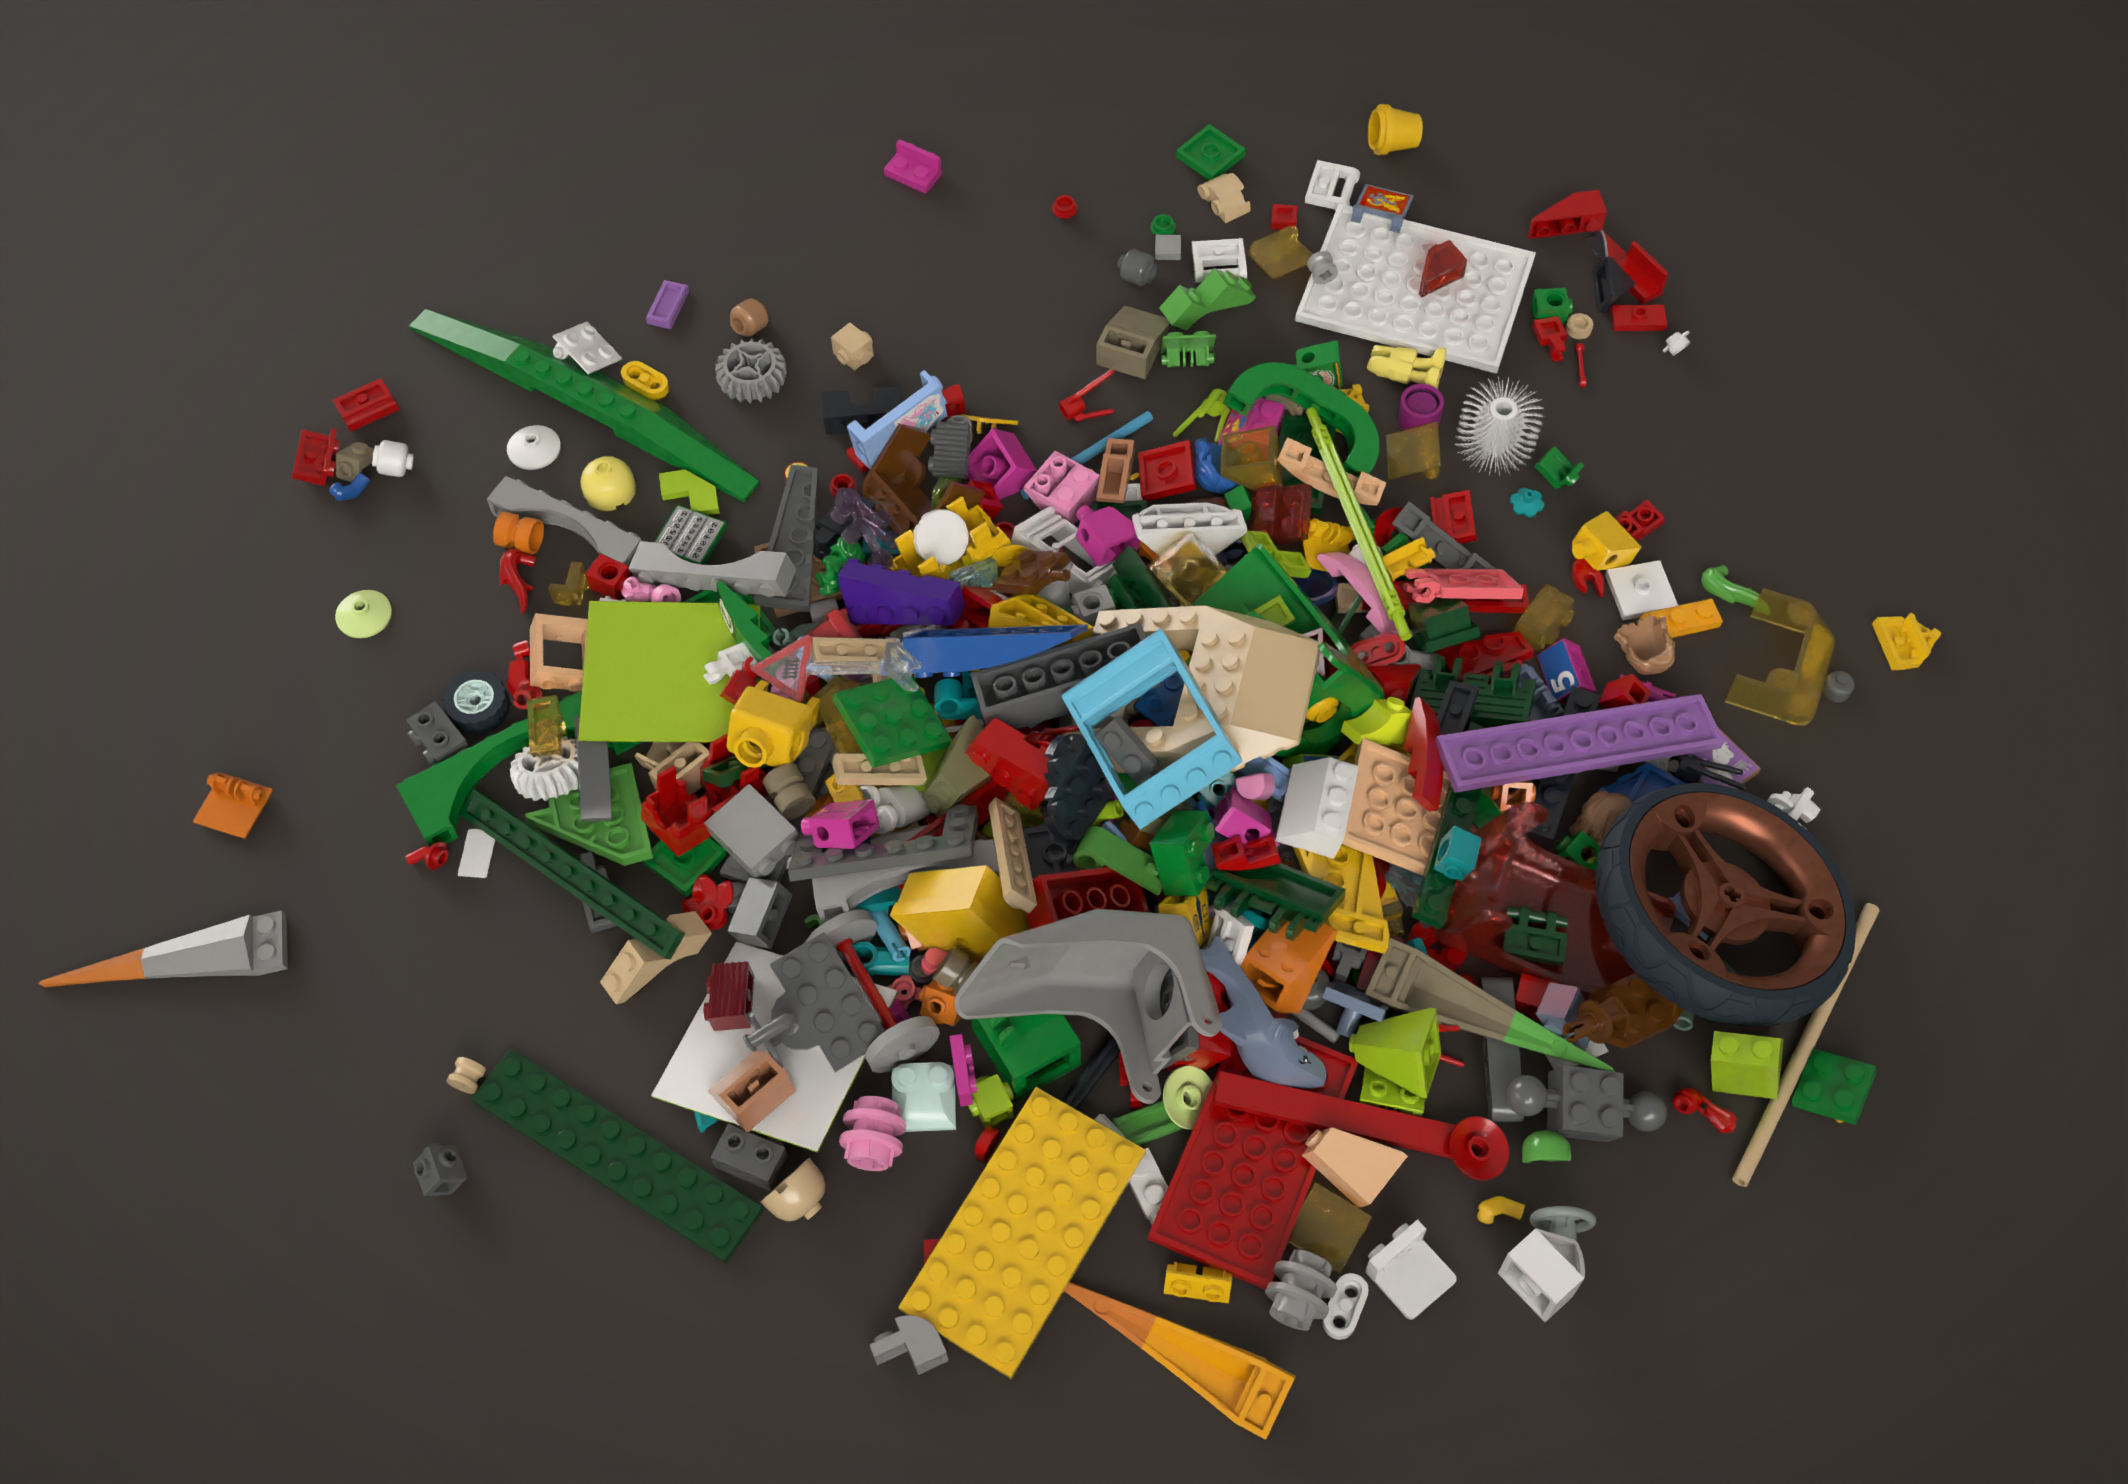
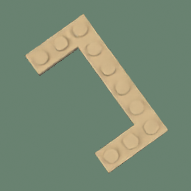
M812 637L811 655L814 667L870 668L873 683L903 676L896 639ZM835 754L832 760L837 785H924L927 779L922 755L874 768L871 767L864 754Z

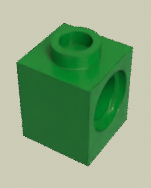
M1566 287L1535 289L1531 303L1533 320L1559 316L1562 324L1566 325L1568 315L1573 311L1572 298H1568Z

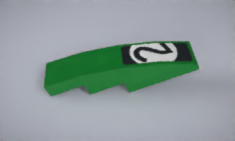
M721 580L717 582V602L724 621L736 643L743 642L758 662L757 667L774 658L775 656L769 651V637L759 628L758 613ZM779 662L765 670V672L776 679Z

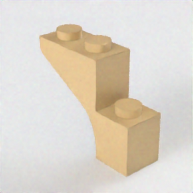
M696 911L669 915L666 919L686 933L671 960L661 957L637 939L626 942L600 981L615 1004L627 1001L674 961L699 953L712 933Z

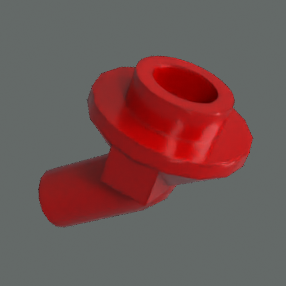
M436 842L431 846H423L407 854L405 858L409 865L425 859L426 866L431 870H436L446 863L448 848L444 842Z

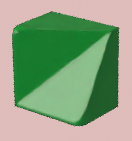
M1241 484L1225 493L1224 497L1230 510H1241L1247 525L1252 508L1251 497Z

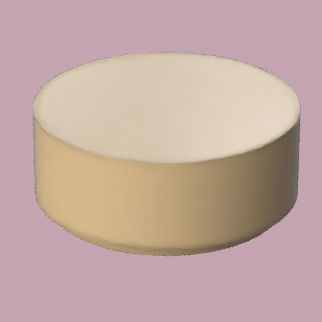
M1582 313L1573 314L1568 318L1566 332L1572 338L1585 339L1591 335L1594 325L1593 320L1588 315Z

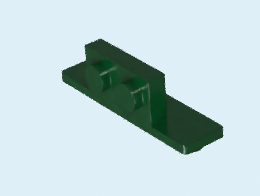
M1128 546L1112 564L1117 574H1113L1107 582L1113 590V596L1123 605L1125 610L1172 607L1136 550Z

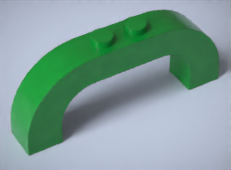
M1279 362L1264 363L1242 373L1228 391L1223 404L1244 417L1247 416L1253 405L1260 398L1268 395L1286 397L1306 410L1310 407L1315 408L1319 417L1337 428L1347 441L1348 456L1343 464L1345 472L1359 477L1361 472L1370 474L1379 454V436L1373 420L1357 402L1347 397L1343 391L1334 389L1324 383L1320 377L1311 375L1303 369L1290 364Z

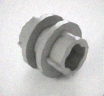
M1294 1249L1289 1261H1277L1273 1272L1281 1282H1269L1265 1290L1267 1297L1273 1301L1269 1314L1280 1323L1303 1331L1310 1329L1313 1319H1325L1328 1315L1329 1307L1321 1298H1333L1337 1291L1336 1284L1329 1278L1333 1269L1332 1265L1314 1253Z

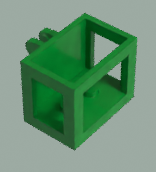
M1063 1014L969 1019L970 1027L1003 1081L1008 1082L1016 1102L1031 1094L1035 1087L1040 1089L1081 1066L1080 1040ZM1059 1058L1063 1059L1060 1062L1052 1065L1051 1067L1026 1080V1077L1031 1075L1032 1073L1040 1070L1041 1068L1049 1065L1050 1063L1058 1060Z

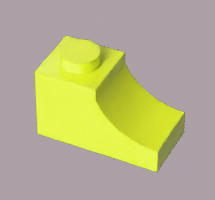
M1395 697L1375 699L1372 706L1364 714L1355 719L1344 721L1341 732L1358 746L1363 738L1379 745L1403 744L1412 711L1404 705L1405 703L1401 699Z

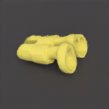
M1374 345L1367 370L1376 374V376L1388 377L1390 380L1406 385L1412 381L1418 384H1427L1438 389L1447 348L1439 347L1432 357L1420 358L1417 357L1415 349Z

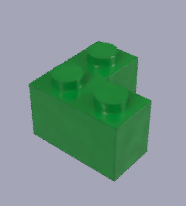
M1175 810L1149 843L1166 896H1198L1206 886V882L1210 879V871L1205 864L1203 852L1214 839L1215 829L1214 825L1210 822L1208 811Z

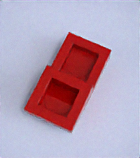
M1273 834L1244 844L1239 835L1211 845L1217 869L1250 870L1281 863Z

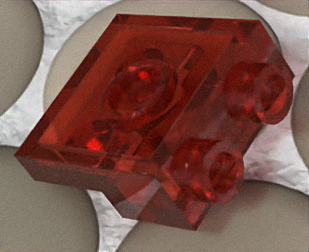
M1303 483L1283 487L1275 484L1257 488L1256 496L1252 499L1255 516L1254 522L1250 525V531L1267 532L1274 545L1308 540L1312 485Z

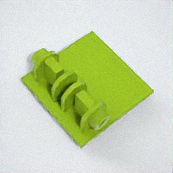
M1365 1067L1359 1103L1381 1108V1105H1384V1109H1388L1389 1106L1393 1107V1111L1400 1109L1399 1112L1422 1117L1425 1098L1415 1095Z

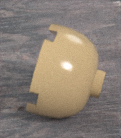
M808 1158L778 1184L761 1202L774 1216L781 1220L795 1221L802 1216L809 1220L822 1208L819 1201L825 1193L824 1177L814 1162Z

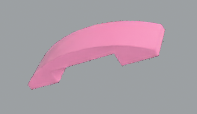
M1338 551L1322 553L1317 556L1319 562L1332 577L1344 576L1371 607L1366 617L1380 634L1386 632L1398 634L1394 622L1387 615L1370 571L1364 563Z

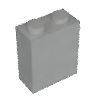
M750 784L704 822L710 835L753 878L757 879L762 875H768L775 868L778 861L784 856L793 853L799 836L796 828Z

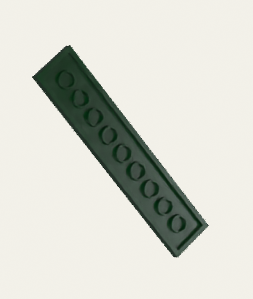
M511 1049L471 1098L473 1103L725 1264H727L764 1211L763 1207Z

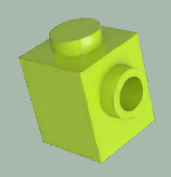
M998 1074L991 1077L985 1075L976 1079L977 1093H971L973 1105H968L973 1117L979 1115L984 1128L987 1126L994 1127L1014 1118V1110L1011 1103L1014 1096L1008 1082L1002 1083Z

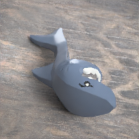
M1214 936L1209 947L1205 950L1200 949L1206 971L1213 974L1225 986L1230 1008L1226 1012L1219 1013L1222 1023L1220 1031L1236 1043L1238 1053L1245 1066L1253 1076L1262 1081L1297 1089H1312L1324 1086L1327 1075L1323 1062L1312 1052H1308L1305 1047L1298 1046L1295 1041L1299 1036V1025L1293 1019L1273 1018L1258 991L1234 961L1221 938Z

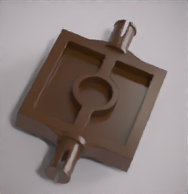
M1026 550L1018 556V559L1011 566H997L998 568H995V576L998 579L993 582L997 593L1037 595L1052 582H1067L1071 574L1069 570L1064 568L1071 561L1066 552Z

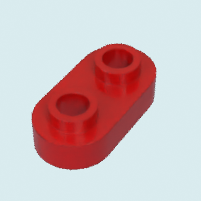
M1386 632L1353 644L1351 648L1357 656L1361 651L1365 652L1364 657L1360 660L1368 669L1371 666H1385L1401 659L1405 652V643L1395 633ZM1391 642L1390 649L1385 651V644Z

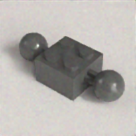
M1563 1065L1548 1072V1089L1545 1088L1538 1078L1531 1075H1521L1514 1078L1506 1089V1101L1513 1112L1521 1116H1533L1542 1111L1543 1108H1548L1547 1130L1558 1132L1567 1138L1607 1143L1623 1137V1118H1627L1635 1129L1643 1132L1659 1129L1667 1118V1106L1664 1100L1654 1092L1640 1091L1632 1095L1630 1099H1623L1624 1073Z

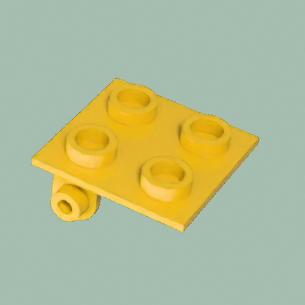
M1315 518L1307 522L1299 521L1306 561L1311 569L1328 572L1317 559L1319 554L1338 551L1349 555L1348 544L1356 540L1350 526L1340 527L1337 523L1323 522Z

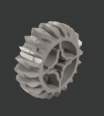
M753 338L749 342H744L741 339L740 344L735 345L731 343L730 349H723V355L718 356V364H716L715 368L717 383L724 394L727 393L730 399L737 397L739 403L745 399L750 404L754 399L762 402V398L765 396L771 399L772 392L779 393L780 386L784 385L787 374L785 358L781 355L779 348H774L772 342L765 344L763 339L755 342Z

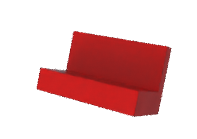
M1633 241L1627 257L1617 262V264L1636 283L1629 292L1644 305L1663 294L1669 273L1636 241Z

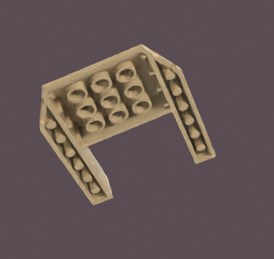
M1210 606L1106 610L1098 612L1092 633L1093 636L1141 623L1146 638L1162 628L1178 651H1193L1189 670L1243 760L1241 764L1230 771L1246 767V762L1260 756L1266 759L1275 755L1280 750H1288L1299 745L1321 652L1318 648L1320 642L1268 620ZM1186 684L1183 687L1173 726L1130 727L1159 760L1157 765L1161 769L1160 771L1216 735ZM1093 728V729H1094L1095 733L1097 734V733H1098L1100 730H1102L1103 728ZM1081 731L1062 734V736L1068 734H1081L1083 736ZM1107 752L1116 773H1126Z

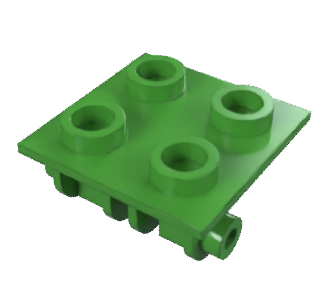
M1198 331L1194 335H1183L1182 332L1168 333L1167 336L1162 338L1161 353H1166L1161 355L1162 365H1167V368L1180 367V353H1182V366L1185 367V352H1190V367H1193V352H1195L1196 366H1209V364L1214 363V353L1209 352H1213L1216 334H1210L1208 331Z

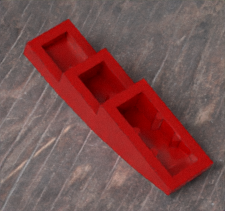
M1418 697L1414 701L1404 749L1411 755L1408 773L1416 779L1412 797L1429 812L1439 809L1443 785V764L1435 739L1442 734L1436 712L1421 697Z

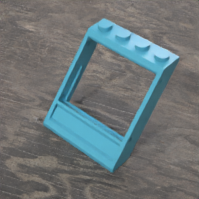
M1162 628L1062 694L1066 706L1122 807L1139 829H1142L1243 762L1179 651ZM1178 671L1216 735L1127 793L1114 770V765L1107 752L1094 737L1096 733L1093 727Z

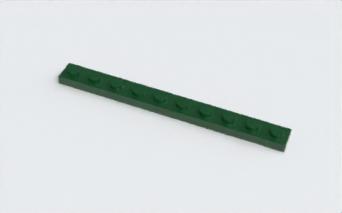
M472 790L459 815L658 955L671 960L685 936V932L481 791Z

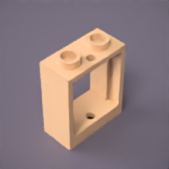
M535 613L530 626V686L541 687L542 689H565L571 692L582 691L588 619ZM543 639L581 644L582 670L543 666Z

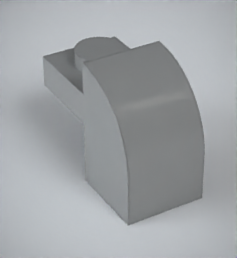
M905 1315L895 1318L899 1331L896 1333L892 1331L882 1333L874 1339V1343L869 1345L877 1365L908 1351L918 1375L949 1361L945 1347L935 1327L927 1320L918 1316Z

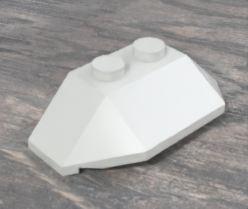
M1211 503L1152 505L1142 510L1139 514L1136 513L1132 516L1137 538L1161 558L1217 555L1247 533V526L1241 510H1230L1224 506Z

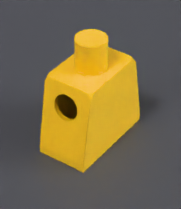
M1608 511L1585 523L1572 541L1574 557L1577 559L1584 558L1597 571L1629 566L1641 549L1637 541Z

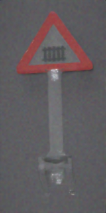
M806 635L751 667L752 672L801 703L808 675L881 674L882 676H890L906 691H918V685L911 680L913 669H921L922 663L898 642L886 643L885 657L881 661L809 662L813 638L810 635Z

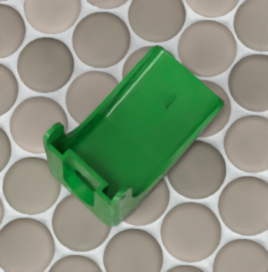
M1259 543L1191 606H1210L1247 615L1280 595L1295 618L1294 622L1285 628L1299 634H1305L1319 628L1325 630L1339 651L1325 642H1321L1318 648L1328 661L1339 670L1328 679H1325L1318 673L1315 675L1308 709L1321 700L1334 697L1339 700V705L1336 708L1337 713L1331 719L1322 723L1305 718L1299 745L1275 753L1276 756L1282 759L1300 754L1325 755L1346 737L1341 732L1344 721L1355 719L1364 714L1372 706L1375 699H1384L1385 693L1379 682L1328 618L1264 546Z

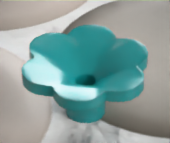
M1521 488L1518 490V493L1510 497V503L1514 505L1513 511L1518 515L1524 514L1529 518L1535 517L1537 512L1544 509L1545 505L1541 500L1540 492L1528 488Z

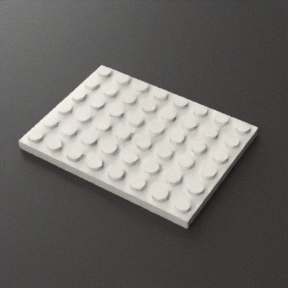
M1339 203L1320 252L1327 251L1331 254L1333 264L1337 267L1338 275L1329 283L1317 284L1314 282L1311 274L1296 312L1295 321L1396 348L1415 349L1417 353L1431 357L1437 348H1447L1446 361L1497 374L1536 252L1408 220L1403 221L1400 233L1389 231L1392 219L1365 212L1359 224L1350 221L1353 207Z

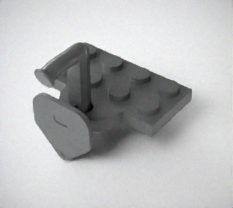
M825 932L770 964L785 992L776 1000L771 1011V1021L764 1026H760L752 1012L747 1013L755 1031L749 1035L745 1034L743 1039L747 1047L753 1052L756 1051V1047L763 1043L770 1056L782 1068L784 1065L774 1049L780 1043L794 1050H810L819 1046L836 1073L865 1055L867 1048L885 1030ZM798 1026L797 1032L793 1034L794 1029Z

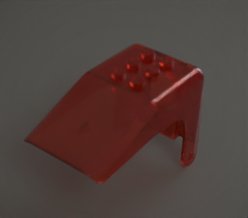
M1520 802L1472 832V834L1482 838L1476 866L1462 881H1456L1445 924L1440 929L1434 927V934L1440 942L1518 976L1524 973L1558 984L1578 987L1583 996L1589 997L1593 991L1630 976L1635 971L1625 961V957H1622L1604 925L1596 894V871L1548 852L1533 843L1527 836V832L1545 822L1549 812L1539 804ZM1647 891L1656 912L1670 930L1676 913V905L1668 898ZM1507 905L1514 907L1525 905L1529 906L1530 910L1541 912L1553 910L1558 915L1568 916L1567 927H1556L1555 932L1567 934L1565 963L1562 966L1520 959L1502 950L1503 932L1510 929L1512 924L1517 925L1516 919H1512L1505 914ZM1528 922V927L1544 929L1543 924Z

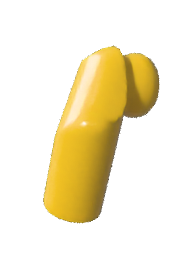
M1495 1196L1479 1204L1477 1218L1485 1224H1492L1494 1217L1500 1214L1520 1220L1525 1205L1502 1196Z

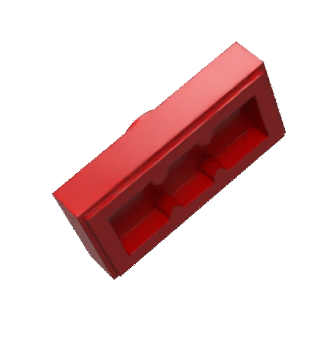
M1612 305L1610 310L1613 331H1665L1667 327L1664 305Z

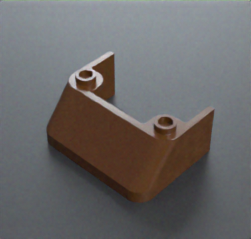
M900 423L889 438L862 485L863 496L876 503V511L898 536H901L908 530H911L913 533L916 524L918 525L925 513L935 509L947 510L946 506L961 496L964 498L968 510L979 504L986 493L984 490L954 481L951 482L938 505L935 506L919 488L926 471L925 465L919 456L930 440L931 433Z

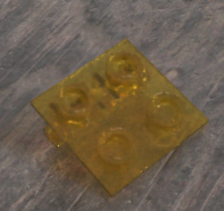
M1287 226L1280 230L1279 233L1276 231L1272 235L1269 234L1260 240L1254 241L1253 245L1250 246V251L1247 252V255L1273 280L1300 267H1304L1313 254L1296 239L1299 232L1295 226Z
M1438 422L1386 435L1389 480L1418 472H1423L1428 479L1437 477L1440 471L1439 467H1441Z
M1315 1182L1301 1207L1288 1242L1301 1250L1324 1258L1332 1265L1333 1270L1341 1273L1359 1239L1367 1230L1372 1216Z

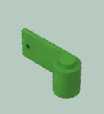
M1092 826L1087 828L1073 856V862L1078 869L1103 868L1106 865L1158 896L1163 886L1152 856L1102 827Z

